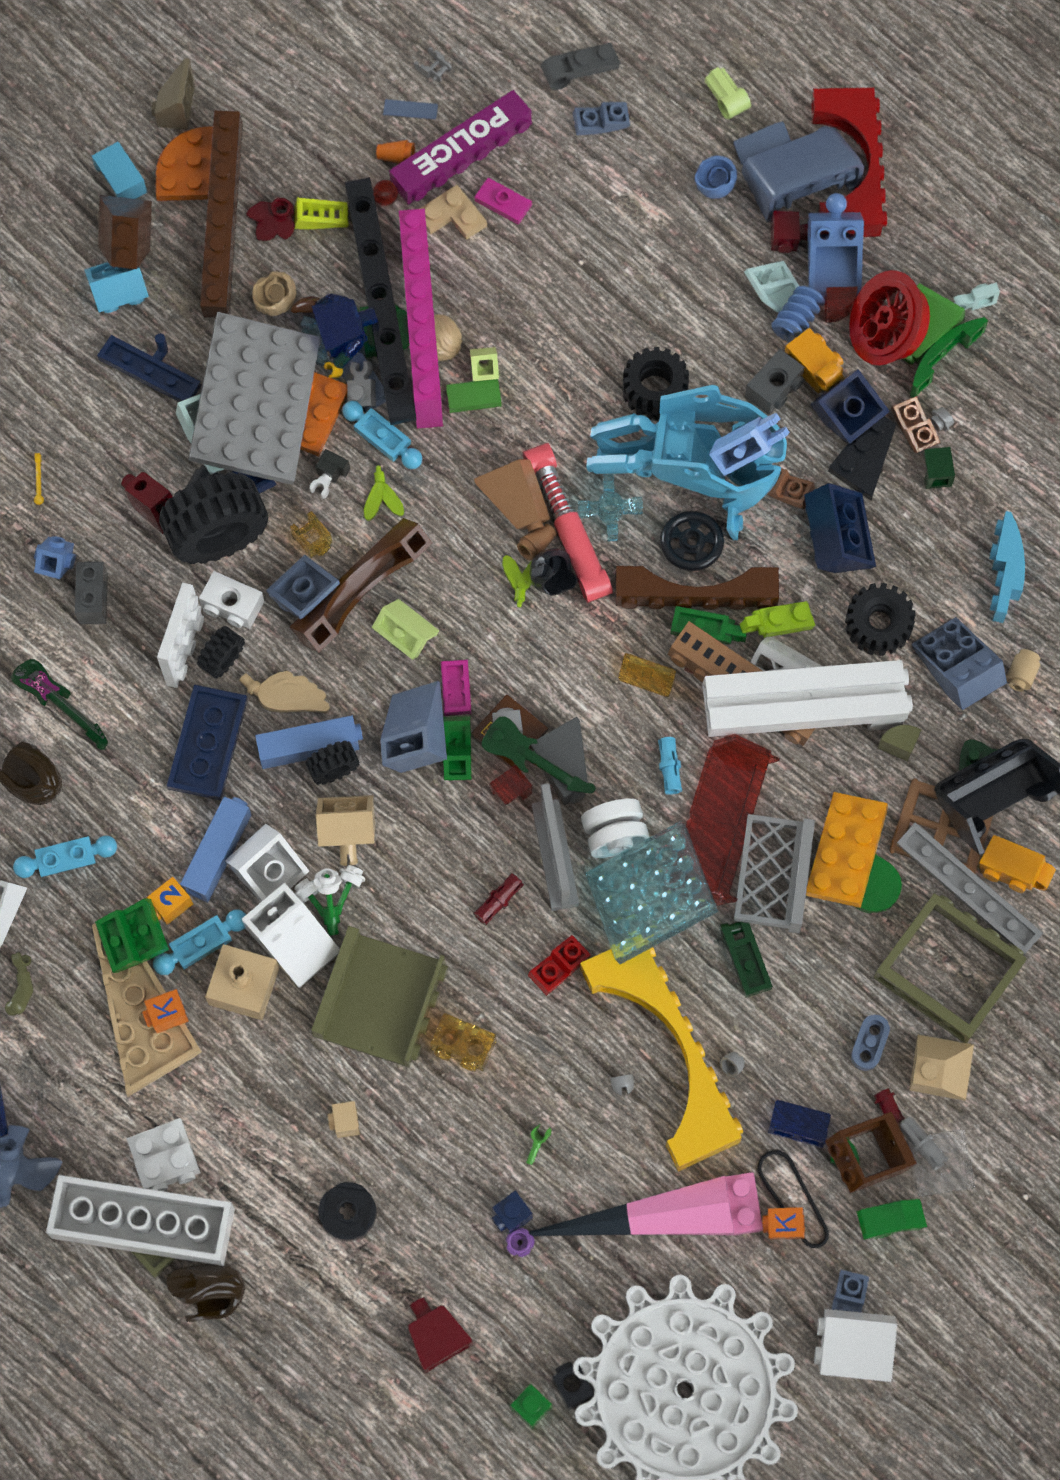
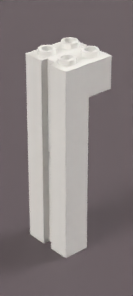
M902 660L705 676L702 687L708 737L868 724V731L887 730L903 725L904 721L908 718L909 712L913 709L912 697L907 695L904 685L909 684L908 670L903 669Z

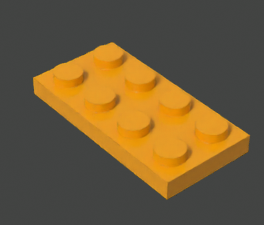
M837 792L833 793L809 877L806 896L861 908L887 814L888 803Z

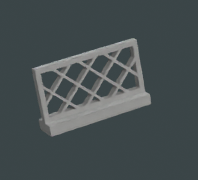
M549 783L542 784L541 802L532 803V811L551 910L556 911L579 907L559 799H552Z
M748 814L734 921L789 929L788 932L800 934L815 820L804 818L803 822ZM752 823L764 824L770 832L758 840L751 831ZM784 827L796 829L795 838L788 843H785L777 833ZM774 836L782 847L770 854L762 843ZM750 838L754 842L752 845H750ZM794 844V850L792 851L789 847ZM758 847L766 858L757 865H754L749 859L748 853ZM786 851L792 858V864L782 869L774 858ZM770 861L779 873L767 881L758 869ZM747 864H748V866H749L751 869L746 872V867H747ZM791 870V874H790V878H789V876H788L786 873ZM752 873H755L763 883L754 891H751L744 883L745 878ZM783 877L789 885V889L779 896L770 884ZM767 888L775 899L764 907L755 895ZM743 890L747 893V895L744 898H742ZM788 896L786 904L783 899ZM749 899L759 908V911L753 915L740 914L741 905ZM779 903L786 911L785 920L772 918L767 910Z

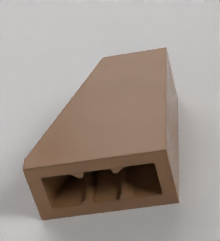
M518 459L474 478L475 484L516 529H527L528 532L543 528L542 523L551 520L530 460Z

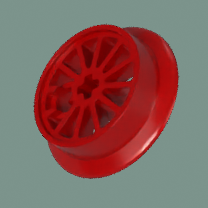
M889 270L871 278L858 293L850 315V338L858 356L872 365H886L896 360L904 359L914 353L923 342L929 327L930 309L927 298L918 289L913 279L903 272Z

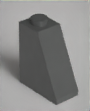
M578 717L538 738L537 744L533 743L530 745V749L571 776H577L588 783L581 726ZM542 770L564 806L570 802L575 804L586 796L582 792L567 790L565 784Z

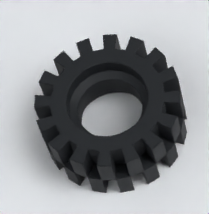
M221 627V629L216 631L215 635L213 634L210 637V641L205 643V648L201 649L197 665L216 679L222 677L224 672L227 673L229 667L234 665L235 659L239 658V653L242 652L245 645V639L229 627Z
M338 741L334 745H327L324 749L320 748L318 749L319 752L312 753V757H308L307 761H305L312 779L317 785L321 783L324 785L327 782L332 783L335 779L340 780L343 778L342 776H348L351 774L350 771H355L356 767L360 765L358 757L349 741H342L341 743Z

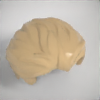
M272 271L268 277L260 278L254 284L252 290V298L256 310L270 316H278L287 312L292 307L296 298V286L292 277L284 272Z
M436 314L434 315L438 361L452 360V358L459 354L461 349L462 334L450 317Z

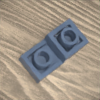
M602 102L599 108H575L573 111L576 135L607 133L630 126L626 102Z
M840 1270L831 1310L861 1313L869 1276Z

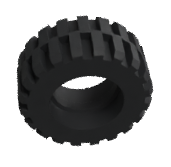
M227 472L225 475L220 473L210 478H202L196 483L192 482L187 485L185 489L177 491L174 497L169 498L165 506L162 507L159 523L171 551L177 559L189 564L197 562L204 564L212 560H221L225 556L229 557L234 552L246 548L249 543L256 541L258 535H262L265 527H267L268 512L252 479L240 473Z

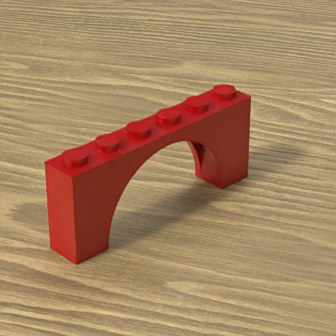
M875 87L813 88L811 99L812 124L834 127L849 135L860 146L867 161L868 173L863 182L853 192L844 196L847 206L843 212H861L864 220L863 237H880L882 227L887 226V211H882V204H885L886 190L881 188V181H884V165H879V158L883 156L882 142L878 143V136H881V120H877L876 113L880 112V98L875 97ZM819 202L818 213H830L826 208V202ZM823 230L820 232L823 234H829L827 230ZM848 230L846 233L854 234L855 231Z

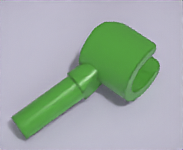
M538 1124L532 1130L533 1146L526 1161L527 1164L533 1165L541 1144L551 1136V1128L547 1129L545 1137L538 1133L541 1124Z

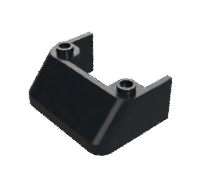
M1018 739L936 784L934 791L960 838L981 855L985 853L980 838L987 829L984 820L1028 796L1035 801L1047 802L1055 795H1060V763L1031 740Z

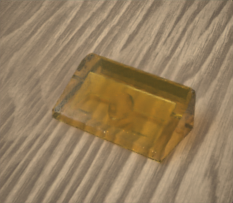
M626 653L623 657L618 679L621 682L669 697L675 683L676 670Z

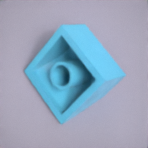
M106 262L84 269L99 312L111 313L118 310L119 306L128 303L129 305H136L142 303L144 298L149 297L140 267L137 269L113 267Z

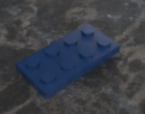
M194 685L167 782L168 790L221 801L248 701L247 695Z

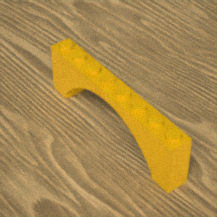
M642 935L581 962L580 971L592 994L597 992L613 994L644 1007L665 1024L681 1048L688 1071V1102L678 1130L674 1137L666 1142V1148L679 1172L739 1144L742 1138L740 1134L743 1133V1129L737 1117L732 1119L728 1111L731 1105L724 1092L719 1093L715 1084L718 1082L717 1076L711 1066L707 1068L703 1057L706 1055L699 1041L694 1042L690 1034L693 1028L688 1017H682L679 1012L680 1001L675 991L670 992L665 983L668 981L665 970L662 966L657 967L653 959L656 953L650 941L645 942Z

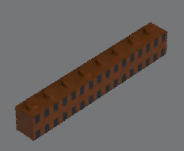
M214 110L200 302L203 316L208 318H215L217 312L230 315L243 133L240 111Z

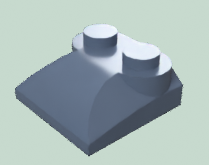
M304 555L273 583L266 592L269 597L277 602L283 611H289L299 619H303L335 590L340 582Z

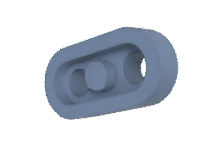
M870 1015L864 1019L851 1053L852 1063L859 1070H872L879 1063L890 1032L889 1023L884 1017ZM876 1027L879 1029V1034L872 1035L869 1029ZM860 1054H869L870 1060L863 1061L860 1058Z

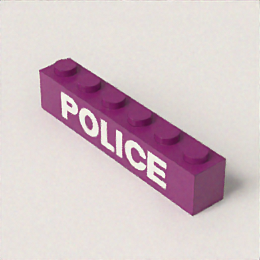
M513 89L389 170L390 184L408 205L414 201L422 200L435 187L443 186L449 178L455 174L463 173L476 160L484 159L490 151L496 147L504 146L514 135L525 132L532 124V110Z

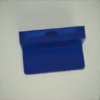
M776 1100L768 1133L823 1148L828 1135L831 1115L826 1112Z

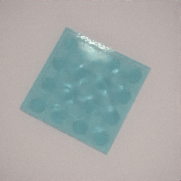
M682 821L675 823L585 873L614 958L619 964L630 960L718 912L689 832Z

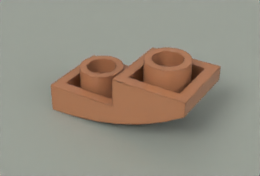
M917 396L891 407L900 429L915 453L941 443L931 420L926 419Z
M781 468L776 484L767 495L804 510L806 507L804 495L815 490V485L813 482L790 476L788 470Z

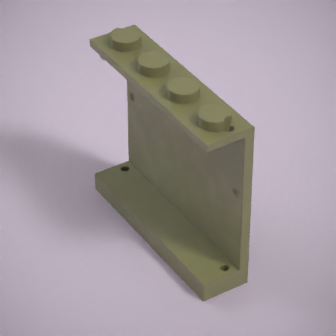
M348 926L311 1029L313 1037L410 1068L412 1060L416 1061L421 1051L422 1045L418 1044L421 1033L426 1035L431 1018L427 1017L430 1007L435 1008L440 994V992L436 991L439 981L444 982L449 966L445 965V956L440 955L439 959L360 935L358 928Z

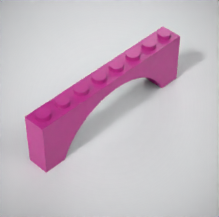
M425 209L400 210L399 222L417 429L443 427Z

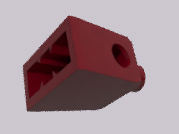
M141 472L137 477L133 474H127L122 479L121 486L125 488L124 491L131 505L161 534H164L159 518L161 509L165 506L166 501L169 498H173L171 492L145 472Z
M425 1297L409 1305L417 1320L410 1323L408 1329L425 1374L473 1346L471 1337L444 1305L432 1310Z

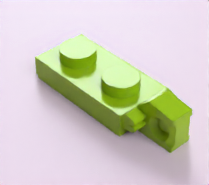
M808 601L753 611L751 616L744 617L740 626L743 633L758 631L759 635H763V638L808 631L815 627V622Z

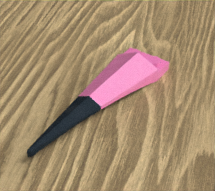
M754 1172L718 1177L532 1230L529 1232V1235H741L763 1231L755 1176Z

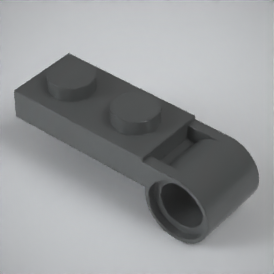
M606 43L549 57L542 62L541 69L551 90H560L568 86L572 79L616 70L620 66V61L612 44Z

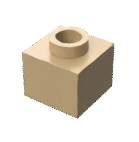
M355 1101L332 1104L333 1113L328 1114L330 1131L335 1130L337 1138L360 1135Z

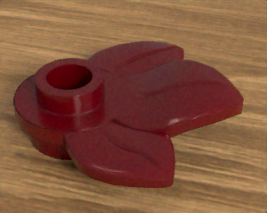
M276 198L272 203L258 202L246 213L248 218L258 222L256 239L259 241H269L276 235L283 240H287L295 229L292 219L295 212L294 206L286 198ZM279 210H285V211H286L285 213H282V214L277 213Z

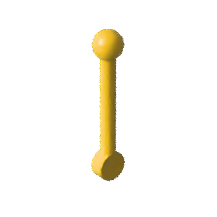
M35 453L36 496L34 497V503L37 505L44 503V497L41 495V453Z

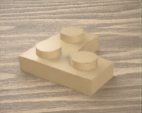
M455 185L419 208L425 209L426 228L430 235L449 222L455 225L466 240L487 227L486 219L458 185Z

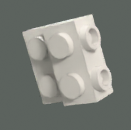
M181 1118L126 1138L144 1189L164 1192L168 1189V1185L179 1182V1184L188 1183L196 1178V1174L201 1173Z

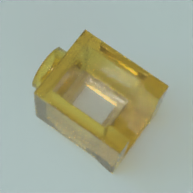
M310 511L307 514L308 523L299 529L295 524H292L290 529L292 537L312 558L315 555L323 556L330 550L332 537L331 533L314 513Z

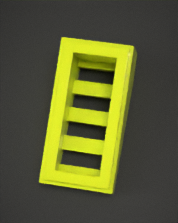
M307 198L296 199L294 205L295 229L348 227V202ZM339 210V219L335 218V211ZM315 211H318V217L314 216ZM324 211H328V218L324 217Z

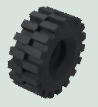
M876 583L869 585L868 590L865 587L861 588L859 594L855 593L852 597L845 618V623H847L846 632L851 634L850 641L852 643L858 642L857 648L861 651L866 647L869 649L867 654L873 655L874 651H879V656H885L886 651L889 650L890 654L895 653L897 647L901 649L905 646L906 640H909L915 624L916 613L915 610H912L914 605L912 600H906L907 594L904 591L901 594L897 593L898 587L893 585L890 590L887 589V583H881L880 588H876ZM874 612H883L889 616L890 625L885 629H877L870 624L869 617Z

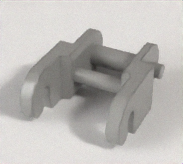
M429 47L428 53L436 61L430 67L423 64L419 66L418 61L413 65L426 78L432 77L434 81L441 82L440 76L446 70L449 72L452 70L451 63L446 62L444 55L439 51L435 50L433 52V48ZM438 64L442 66L438 72L433 70Z

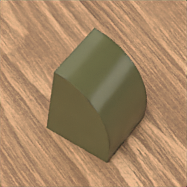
M911 725L895 726L882 736L877 749L908 762L922 729Z

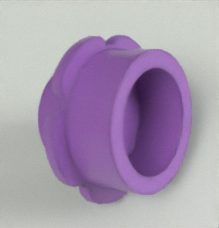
M518 1228L510 1235L508 1234L506 1238L508 1252L519 1257L527 1256L535 1243L534 1237L529 1235V1231L524 1228ZM518 1240H522L523 1244L518 1245Z

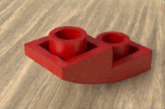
M571 935L553 949L546 959L529 972L528 977L547 996L580 967L581 962L588 960L591 954Z

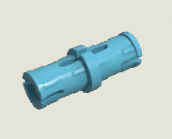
M664 737L658 740L661 756L659 769L663 774L664 792L668 795L678 794L682 792L679 774L681 761L677 757L676 739L674 737Z

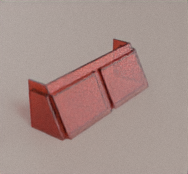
M737 734L714 741L713 746L709 748L689 812L690 818L686 822L668 880V893L711 906H719L738 900V898L729 895L744 846L748 814H754L768 764L780 760V758L771 755V750Z

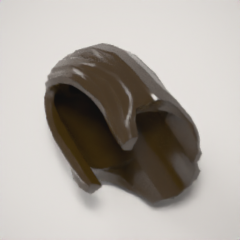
M20 742L5 757L2 770L0 769V783L16 798L29 804L44 805L52 802L60 794V788H62L60 772L37 746L27 742Z
M200 1264L182 1267L171 1271L166 1278L168 1291L176 1298H183V1302L186 1305L193 1304L197 1310V1314L185 1316L186 1322L226 1318L234 1313L242 1302L245 1293V1282L240 1272L228 1264H224V1266Z

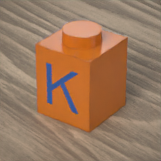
M177 989L144 1001L147 1010L142 1011L148 1027H154L156 1033L189 1022Z
M803 1207L768 1208V1215L763 1216V1233H769L770 1240L805 1239Z

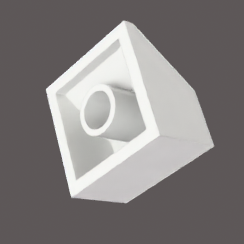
M267 824L262 826L225 860L240 881L261 902L283 883L291 889L309 872L283 836Z

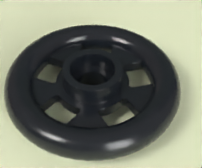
M685 511L676 514L664 525L660 536V546L666 559L675 567L686 571H699L713 565L721 556L724 548V535L720 525L711 516L699 511ZM688 522L691 528L680 532L677 526ZM702 524L710 530L705 536L698 530ZM678 538L680 548L673 549L671 539ZM689 539H694L697 543L695 545H689L687 541ZM705 543L713 545L709 554L702 551ZM684 553L696 554V560L683 559Z

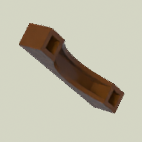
M405 518L401 519L339 579L340 584L305 618H298L290 626V629L305 647L319 653L338 635L350 611L368 591L391 573L414 562L433 542L419 523Z
M616 566V606H621L624 609H634L637 606H648L651 609L679 606L684 608L703 607L706 610H715L719 607H730L732 610L757 607L759 610L761 608L778 606L779 567H751L742 575L728 582L713 586L695 587L667 581L653 574L644 566Z

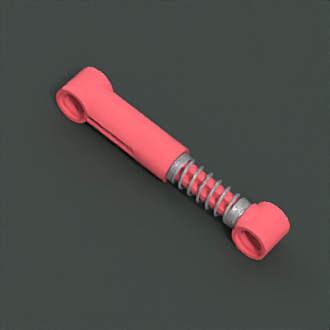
M544 443L523 451V459L531 461L536 478L540 483V487L543 488L542 492L546 494L545 499L549 501L548 506L551 507V512L554 513L555 521L553 524L566 553L570 557V562L578 577L579 587L585 601L589 603L613 594L610 579L605 569H602L581 519L577 512L570 509L572 506L568 505L569 499L565 498L566 493L562 492L563 486L559 485L561 481L557 480L558 474L555 470L557 463L549 443Z

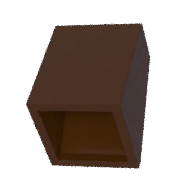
M100 195L98 247L110 266L137 269L150 252L152 201Z

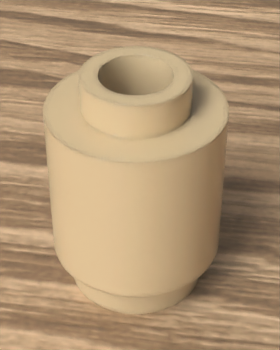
M1021 649L1019 654L1014 656L1006 675L1010 688L1019 692L1031 689L1040 668V656L1037 653Z

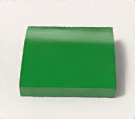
M144 898L124 910H115L95 921L113 973L134 967L169 950L151 899Z

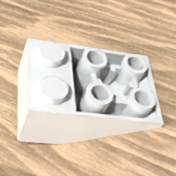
M285 883L242 918L245 929L271 958L277 959L279 967L298 988L302 987L337 957L340 948L303 902Z

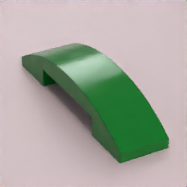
M985 317L967 321L951 329L931 346L917 368L910 397L918 396L932 382L935 372L932 367L959 342L965 348H968L985 332L988 323Z

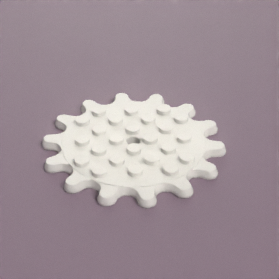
M676 1275L670 1281L668 1296L661 1301L653 1300L641 1286L629 1288L626 1293V1301L630 1312L625 1320L615 1321L606 1315L595 1317L591 1328L593 1333L601 1339L603 1350L599 1356L594 1358H578L573 1365V1371L578 1378L589 1381L595 1390L593 1399L576 1409L575 1419L582 1426L598 1425L605 1430L607 1435L606 1442L597 1453L599 1465L608 1469L622 1461H628L636 1468V1480H745L742 1467L746 1460L755 1458L767 1465L775 1464L779 1460L781 1452L779 1447L769 1437V1427L777 1421L790 1422L794 1420L797 1416L798 1408L793 1401L782 1398L776 1390L778 1379L790 1374L794 1370L795 1362L793 1357L787 1353L771 1354L764 1348L763 1339L773 1325L770 1315L765 1312H758L751 1318L742 1319L733 1310L736 1297L733 1287L722 1284L715 1289L709 1299L700 1300L693 1295L690 1280L684 1275ZM579 1365L581 1366L585 1375L581 1374L578 1371ZM681 1382L689 1383L693 1389L692 1396L681 1398L677 1392V1385Z

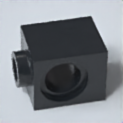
M571 1361L555 1369L557 1374L553 1375L552 1379L568 1411L593 1399L594 1392L589 1382L575 1375ZM579 1365L578 1371L581 1374L585 1375L581 1366ZM576 1377L580 1381V1388L575 1392L567 1391L563 1385L566 1378Z

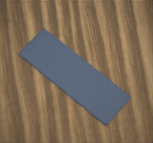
M385 99L383 115L436 120L438 104Z

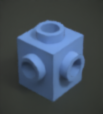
M57 536L48 537L35 550L34 559L36 562L34 573L61 579L75 564L76 555L73 554L74 543L67 542L64 538Z

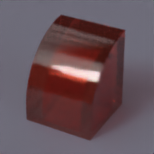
M858 286L826 287L824 296L825 323L841 321L851 313L857 296Z

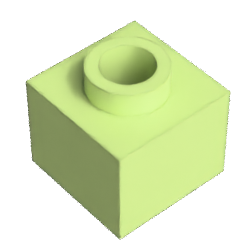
M496 347L470 349L473 381L499 379ZM488 360L486 364H481L479 361Z

